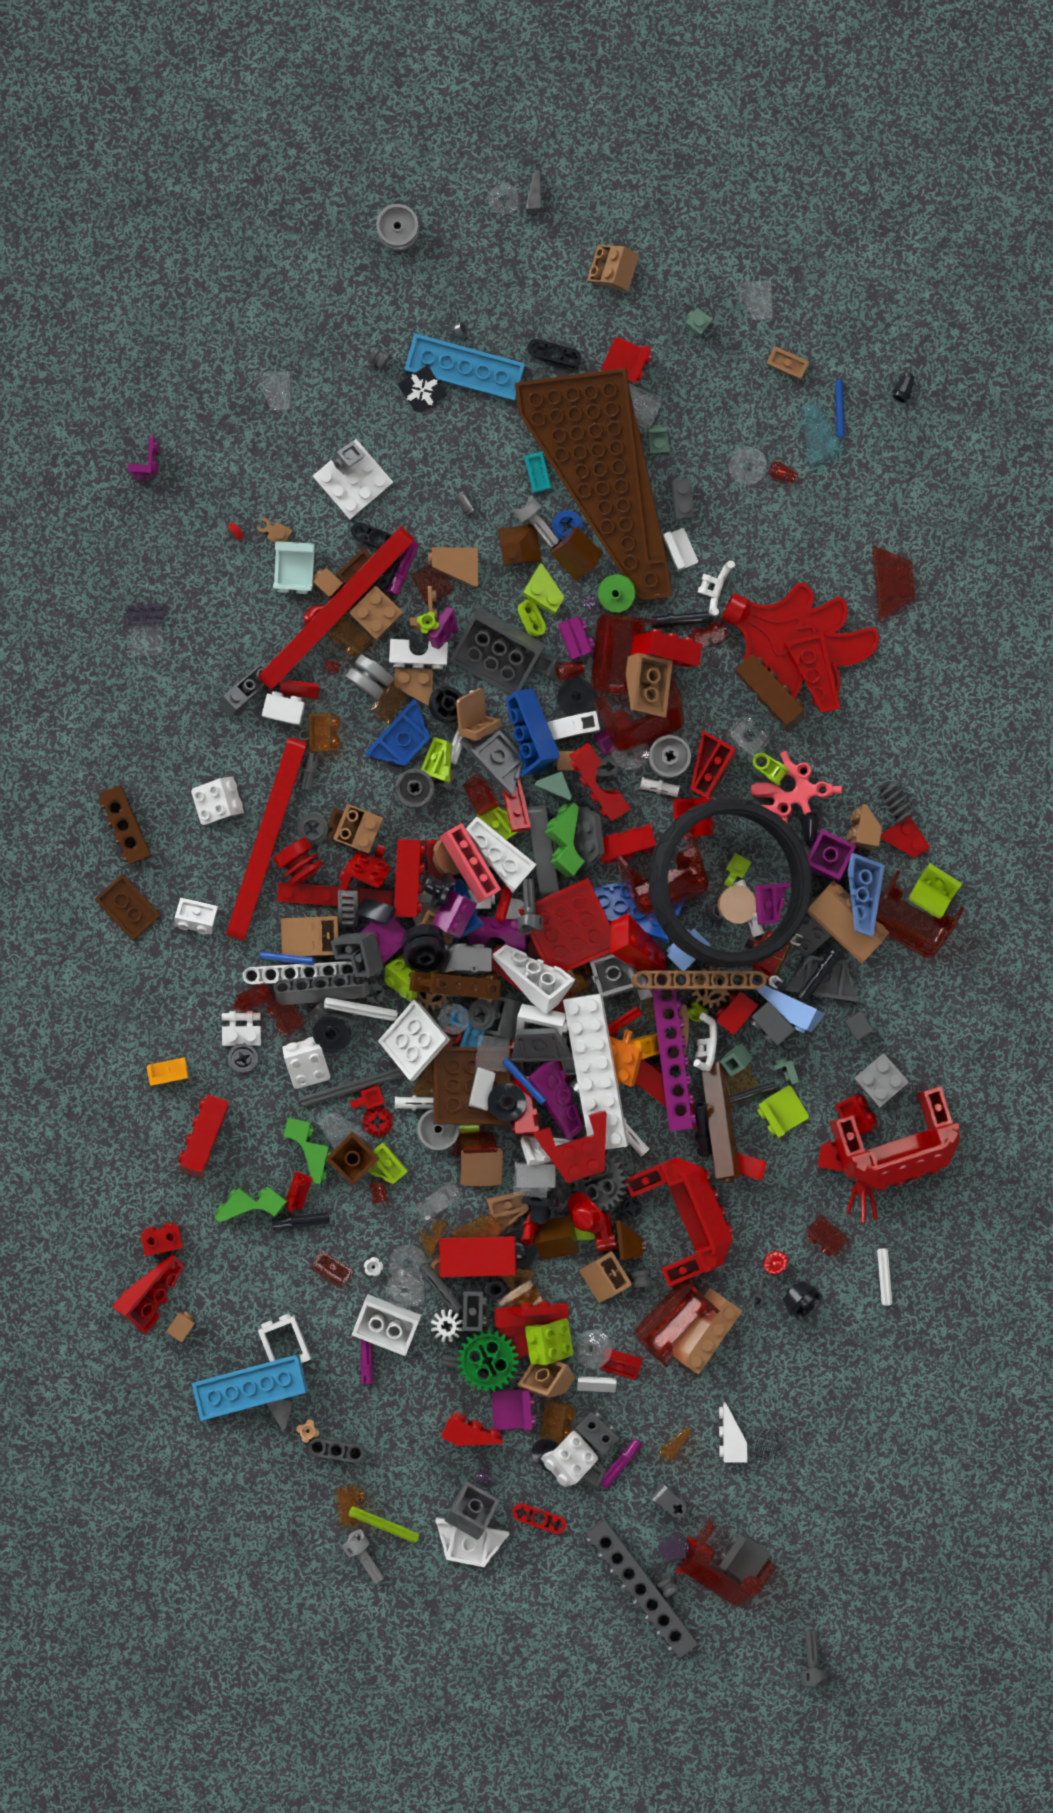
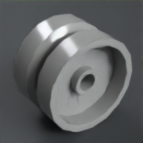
M392 204L384 208L378 215L376 222L378 238L385 247L394 251H404L413 246L419 234L418 220L413 210L406 205Z
M361 654L355 663L363 672L361 673L357 669L351 668L345 677L375 699L380 700L385 692L377 683L379 682L389 687L395 678L381 665Z
M673 735L662 736L657 739L651 746L648 755L649 765L653 772L667 779L676 778L683 774L691 760V752L687 743L680 737ZM667 754H671L673 756V759H671V761H667Z
M433 1109L421 1116L417 1125V1135L425 1148L431 1151H444L455 1144L459 1135V1125L433 1124ZM437 1126H441L442 1131L440 1133H436L434 1130Z

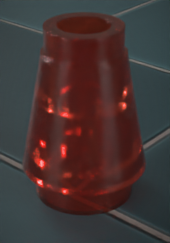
M773 461L768 471V475L771 478L791 483L795 482L798 475L797 472L781 461Z
M582 661L559 663L555 667L556 676L559 681H566L584 673V663Z

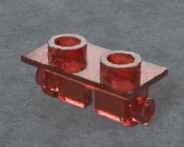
M719 621L711 623L710 627L704 629L696 628L690 634H687L689 638L695 639V642L702 643V648L709 645L708 638H711L714 644L729 637L724 622L720 623Z
M263 982L235 995L237 1000L234 1003L235 1010L246 1012L274 998L266 983Z

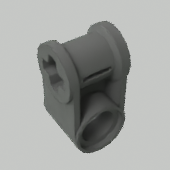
M664 1482L652 1494L651 1499L673 1517L680 1518L685 1515L687 1509L686 1502L673 1489H669L668 1485ZM679 1504H681L682 1511L678 1510L677 1512H675L674 1505L678 1506Z

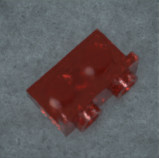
M276 997L267 1001L269 1006L266 1009L271 1017L275 1016L277 1020L275 1025L280 1034L284 1032L285 1035H288L306 1025L296 1004L280 1005Z
M821 1214L805 1231L808 1233L806 1238L813 1244L818 1242L822 1245L823 1248L821 1250L829 1257L831 1255L836 1257L837 1253L849 1240L847 1236Z

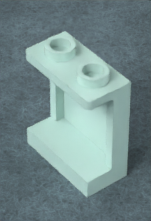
M276 541L273 588H276L277 592L288 593L289 589L296 590V593L308 594V591H311L313 587L315 544Z

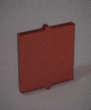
M431 565L428 567L424 566L423 569L411 574L425 604H428V586H432V590H436V597L439 600L442 599V596L454 591L447 576L432 570Z
M493 1132L460 1133V1146H462L463 1153L497 1152V1140L494 1138Z

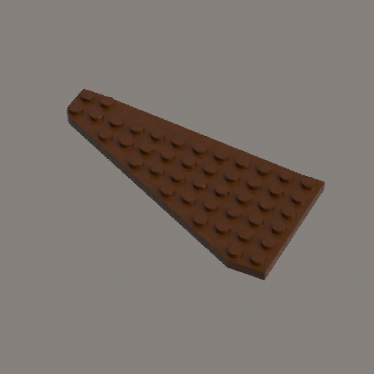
M627 368L515 382L519 415L620 573L630 578L634 583L636 596L642 599L672 597L671 575L630 392Z

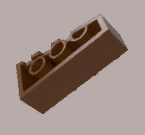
M752 654L735 669L736 674L752 693H757L756 696L763 706L770 707L769 711L776 721L781 720L784 723L783 729L788 733L805 718L804 705L798 698L794 700L790 695L792 693L785 684L781 685L777 681L779 679L772 670L768 671L764 667L766 664L759 656L756 658Z

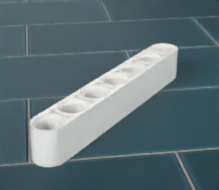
M351 961L315 963L314 965L294 964L249 967L243 972V979L246 983L252 985L276 983L279 980L288 979L285 975L288 968L295 970L294 978H305L304 972L307 967L314 969L315 974L313 977L325 976L323 971L326 966L333 967V975L344 974L343 967L348 964L352 966ZM270 969L276 972L274 980H269L266 977V973ZM254 970L257 973V978L251 982L248 980L247 974L249 971Z

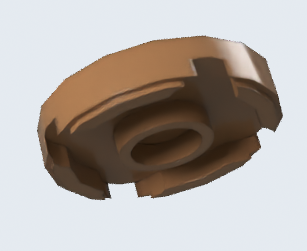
M441 839L437 841L433 849L435 851L433 863L436 869L444 875L447 872L453 875L458 874L460 871Z
M733 885L726 888L720 895L718 910L727 922L742 924L753 917L756 911V899L750 889L741 885Z

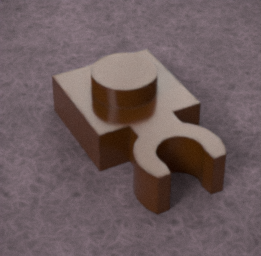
M333 808L328 827H332L333 831L328 834V841L331 840L332 835H335L344 810Z

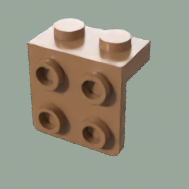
M428 586L429 612H433L435 620L438 621L437 609H433V602H437L436 590H432V586ZM418 617L410 618V626H414L415 630H421V625L417 622Z
M478 688L456 701L459 736L470 738L472 741H478L485 735L491 734L496 729L502 727L500 719L486 716L484 689Z

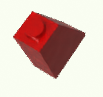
M737 1152L740 1174L762 1181L767 1162Z

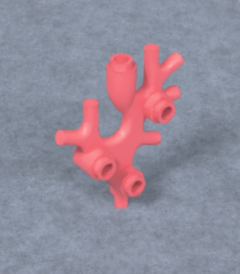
M787 751L781 752L780 755L784 763L783 765L790 769V772L785 775H790L795 780L796 786L794 790L786 792L775 784L765 782L751 785V795L755 796V798L774 799L773 805L761 806L776 813L786 824H788V817L792 814V804H799L804 815L811 813L808 800L811 797L818 796L821 799H826L833 794H842V786H833L823 781L818 782L816 785L810 783L808 779L812 776L811 767L804 762L795 765L790 760ZM803 769L807 770V773L805 775L801 774V771ZM825 788L826 792L821 794L820 790ZM787 807V812H781L782 808Z

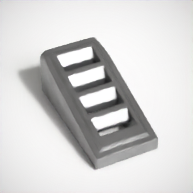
M535 170L526 203V213L541 211L539 170Z
M338 888V926L357 927L358 917L355 913L358 910V889H347L344 891Z

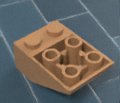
M338 916L281 919L282 954L297 956L334 955L331 941L339 937Z

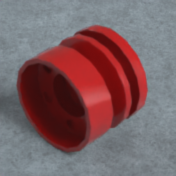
M306 837L294 842L273 857L279 869L289 867V870L284 874L285 878L292 874L294 875L288 881L290 886L307 880L324 865L322 860L313 864L312 861L318 857L317 853L311 856L307 855L313 847Z

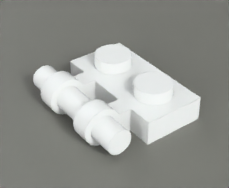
M236 1011L222 1013V1021H230V1026L222 1027V1046H235L244 1042L250 1046L261 1045V1026H253V1020H261V1013H253V1011H247V1013H236ZM236 1021H247V1026H236Z

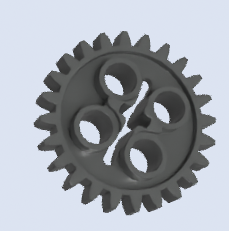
M605 1149L606 1171L571 1182L576 1185L572 1191L586 1194L601 1211L611 1210L613 1207L619 1206L618 1202L624 1200L621 1195L627 1194L624 1187H629V1184L625 1183V1180L629 1179V1177L624 1176L628 1169H622L624 1162H618L620 1156L613 1157L614 1152L607 1153V1149ZM613 1174V1177L589 1186L586 1185L588 1182Z

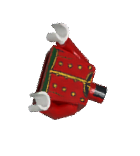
M773 932L762 935L759 942L749 937L744 948L751 949L771 936ZM796 933L786 946L771 957L752 965L755 971L764 973L766 982L774 989H778L774 985L776 981L783 982L778 977V974L792 945H801L796 943L797 937L803 938L800 934Z

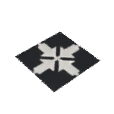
M428 365L397 384L413 410L417 412L426 410L447 396Z

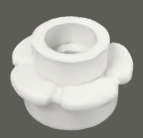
M375 1257L366 1260L364 1263L365 1273L369 1276H378L383 1269L382 1262H379V1259Z

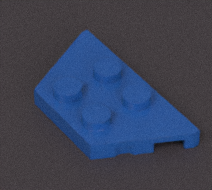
M415 699L410 702L365 752V755L406 766L431 737Z

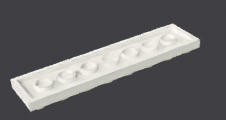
M602 993L564 999L563 1003L587 1136L593 1134L588 1115L605 1110L607 1113L605 1149L627 1147L629 1144Z

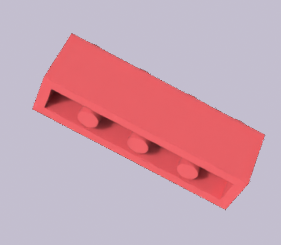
M462 823L440 836L441 841L478 903L501 890Z

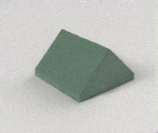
M562 771L536 781L535 788L567 802L571 801L572 796Z

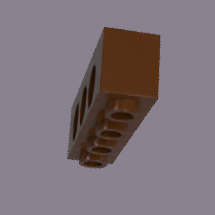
M122 785L99 793L100 799H98L102 810L106 809L108 814L105 817L109 827L113 826L115 834H113L116 844H120L123 849L120 853L124 862L132 865L151 857V852ZM114 803L121 805L120 812H112L111 808ZM123 820H126L129 824L128 829L125 831L119 829V824ZM130 838L136 840V846L132 849H129L126 845L127 840Z

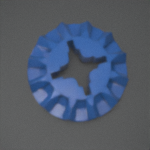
M562 511L553 519L552 530L554 535L560 540H563L572 529H568L563 533L564 526L559 522L567 523L571 519L570 526L573 529L578 526L582 531V520L573 511Z

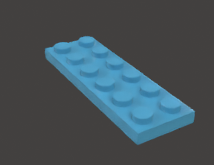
M414 333L404 371L414 374L428 365L439 381L515 401V382L521 381L525 363Z
M299 1354L192 1383L200 1421L308 1393Z

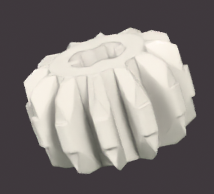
M443 1309L441 1310L442 1317L437 1313L434 1315L439 1321L431 1320V1324L437 1325L431 1328V1331L435 1332L438 1330L439 1332L435 1335V1338L443 1335L442 1342H445L446 1336L452 1342V1334L458 1338L460 1335L456 1330L463 1331V1327L457 1326L462 1324L463 1320L456 1321L455 1319L459 1316L458 1313L452 1317L451 1309H449L448 1315H446ZM444 1321L452 1323V1327L450 1326L451 1330L447 1331L446 1328H442Z

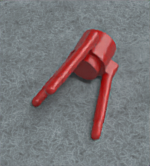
M856 1182V1185H852V1193L846 1213L850 1214L857 1192V1196H862L861 1223L865 1224L866 1197L869 1196L873 1218L876 1221L877 1212L873 1189L869 1190Z

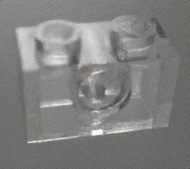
M742 715L726 734L753 760L754 756L770 743L767 740L769 736L763 730L758 731L754 727L755 722L747 716L745 718ZM747 731L752 732L754 740L746 741L744 733Z

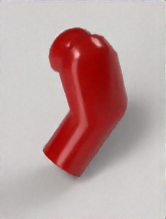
M324 605L312 606L303 616L305 625Z

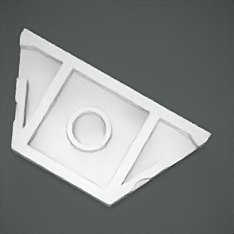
M436 1517V1524L446 1560L485 1567L500 1545L509 1536V1531L487 1527L477 1540L445 1522L444 1518Z

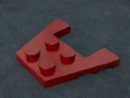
M605 1110L588 1115L593 1130L592 1135L555 1146L550 1127L533 1132L534 1137L567 1183L604 1172L607 1118Z

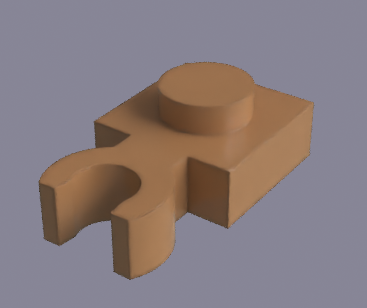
M261 519L267 526L264 529L257 527V530L261 533H269L267 539L274 543L276 541H288L293 530L277 521L272 526L268 519Z

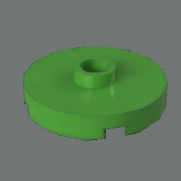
M614 574L606 577L601 582L598 588V598L605 609L619 613L628 610L634 603L636 588L630 578ZM615 590H617V591L619 592V596H618V597H615V596H614V591H615Z

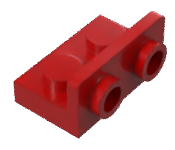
M860 1092L834 1105L840 1117L854 1115L860 1135L877 1126L876 1116L873 1112H870L867 1100Z

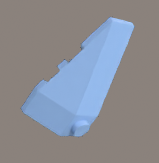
M752 979V983L758 986L759 982ZM766 985L756 989L790 1023L795 1025L794 1029L805 1033V1030L812 1032L825 1015V1013Z

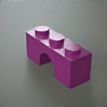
M477 916L484 925L468 934V946L482 944L484 947H487L490 938L498 937L503 939L506 945L526 950L528 935L518 934L517 919H506L504 923H501L492 917Z

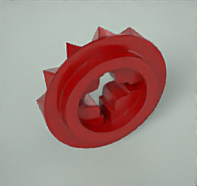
M376 1106L366 1111L362 1124L369 1135L382 1137L392 1129L393 1117L386 1108ZM376 1113L379 1119L386 1120V1122L380 1124L379 1130L376 1124H369V1122L375 1120Z

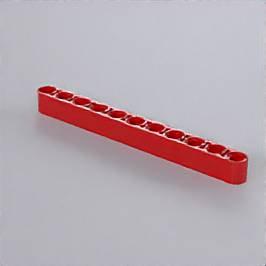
M400 526L257 677L272 690L411 545L415 538Z
M292 737L288 738L227 928L226 936L241 941L246 939V932L249 930L252 921L251 917L258 902L257 898L264 883V876L267 874L269 860L274 852L275 841L278 839L281 830L280 826L284 820L287 811L286 807L290 801L293 792L292 788L296 783L299 773L298 769L302 764L304 750L307 748L308 742Z

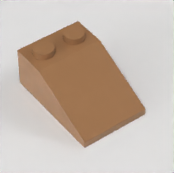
M642 653L628 656L626 680L631 710L663 718L666 717L673 661Z

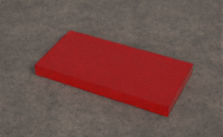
M516 1236L439 1238L440 1277L517 1275Z

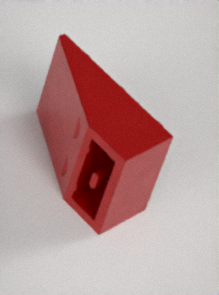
M458 1411L455 1414L451 1412L441 1433L442 1439L457 1446L503 1443L501 1431L492 1427L488 1430L484 1428L482 1422L475 1419L471 1422L466 1419L465 1414Z

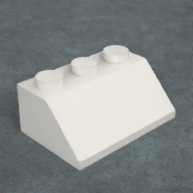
M367 1294L352 1336L406 1356L421 1315Z

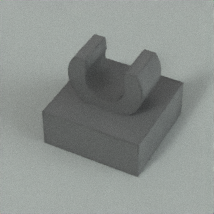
M451 769L449 783L436 779L435 784L446 789H456L452 782L454 778L460 780V777L456 775V771Z

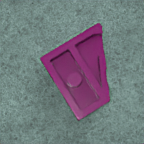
M446 607L444 612L438 617V629H432L429 632L433 648L440 649L445 642L450 640L449 634H456L459 631L454 609Z
M790 883L755 886L758 925L779 922L781 909L785 903V899H783L786 889L790 888Z

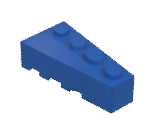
M534 689L518 690L505 700L510 722L515 727L514 740L518 741L520 752L517 754L519 760L523 762L522 776L540 774L561 756Z

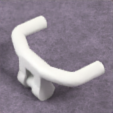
M732 560L725 563L718 578L706 574L702 576L701 580L703 581L697 593L711 597L709 614L711 616L719 614V609L717 608L718 599L728 573L735 566ZM709 583L715 584L713 591L708 590Z
M702 1013L700 1020L709 1024L710 1038L697 1040L696 1046L698 1049L695 1052L696 1060L694 1061V1066L704 1072H708L711 1070L715 1059L717 1023L712 1017Z

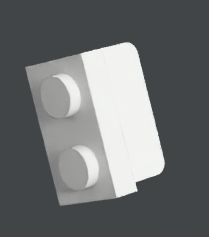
M233 776L211 781L195 787L191 791L202 825L244 813L242 801L237 791V784Z
M313 1037L297 1043H289L282 1047L286 1066L295 1089L330 1079L322 1047L315 1043Z
M572 1431L555 1450L545 1453L541 1460L544 1462L545 1467L556 1476L557 1481L564 1487L576 1484L596 1463L598 1456L577 1431Z

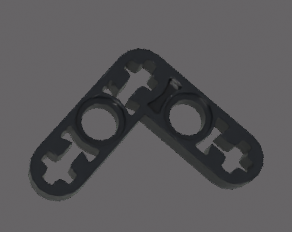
M357 522L351 527L353 538L376 548H380L385 543L386 536L390 537L392 535L361 522ZM362 526L364 532L368 533V529L372 530L369 534V540H365L367 536L364 534L356 536L357 533L354 529H359ZM375 533H380L383 536V540L376 544L372 541V536ZM400 556L394 561L393 566L386 570V572H390V575L385 573L384 580L386 583H382L379 586L378 581H375L373 583L374 586H377L380 590L388 587Z

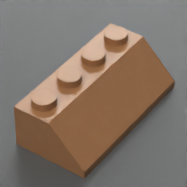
M834 880L819 893L807 911L861 964L889 934L885 927L877 920L873 937L855 932L851 896Z
M709 1287L666 1351L699 1375L742 1310Z

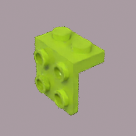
M929 863L917 880L909 900L940 919L962 883Z
M403 953L385 966L384 982L396 990L401 997L412 1002L414 999H417V991H409L412 970L407 967ZM438 969L428 973H437Z
M791 1086L783 1088L757 1104L759 1107L757 1112L762 1120L766 1118L769 1123L767 1126L772 1136L776 1135L778 1138L809 1117Z
M563 1318L545 1325L525 1326L530 1364L548 1365L573 1355L568 1319Z

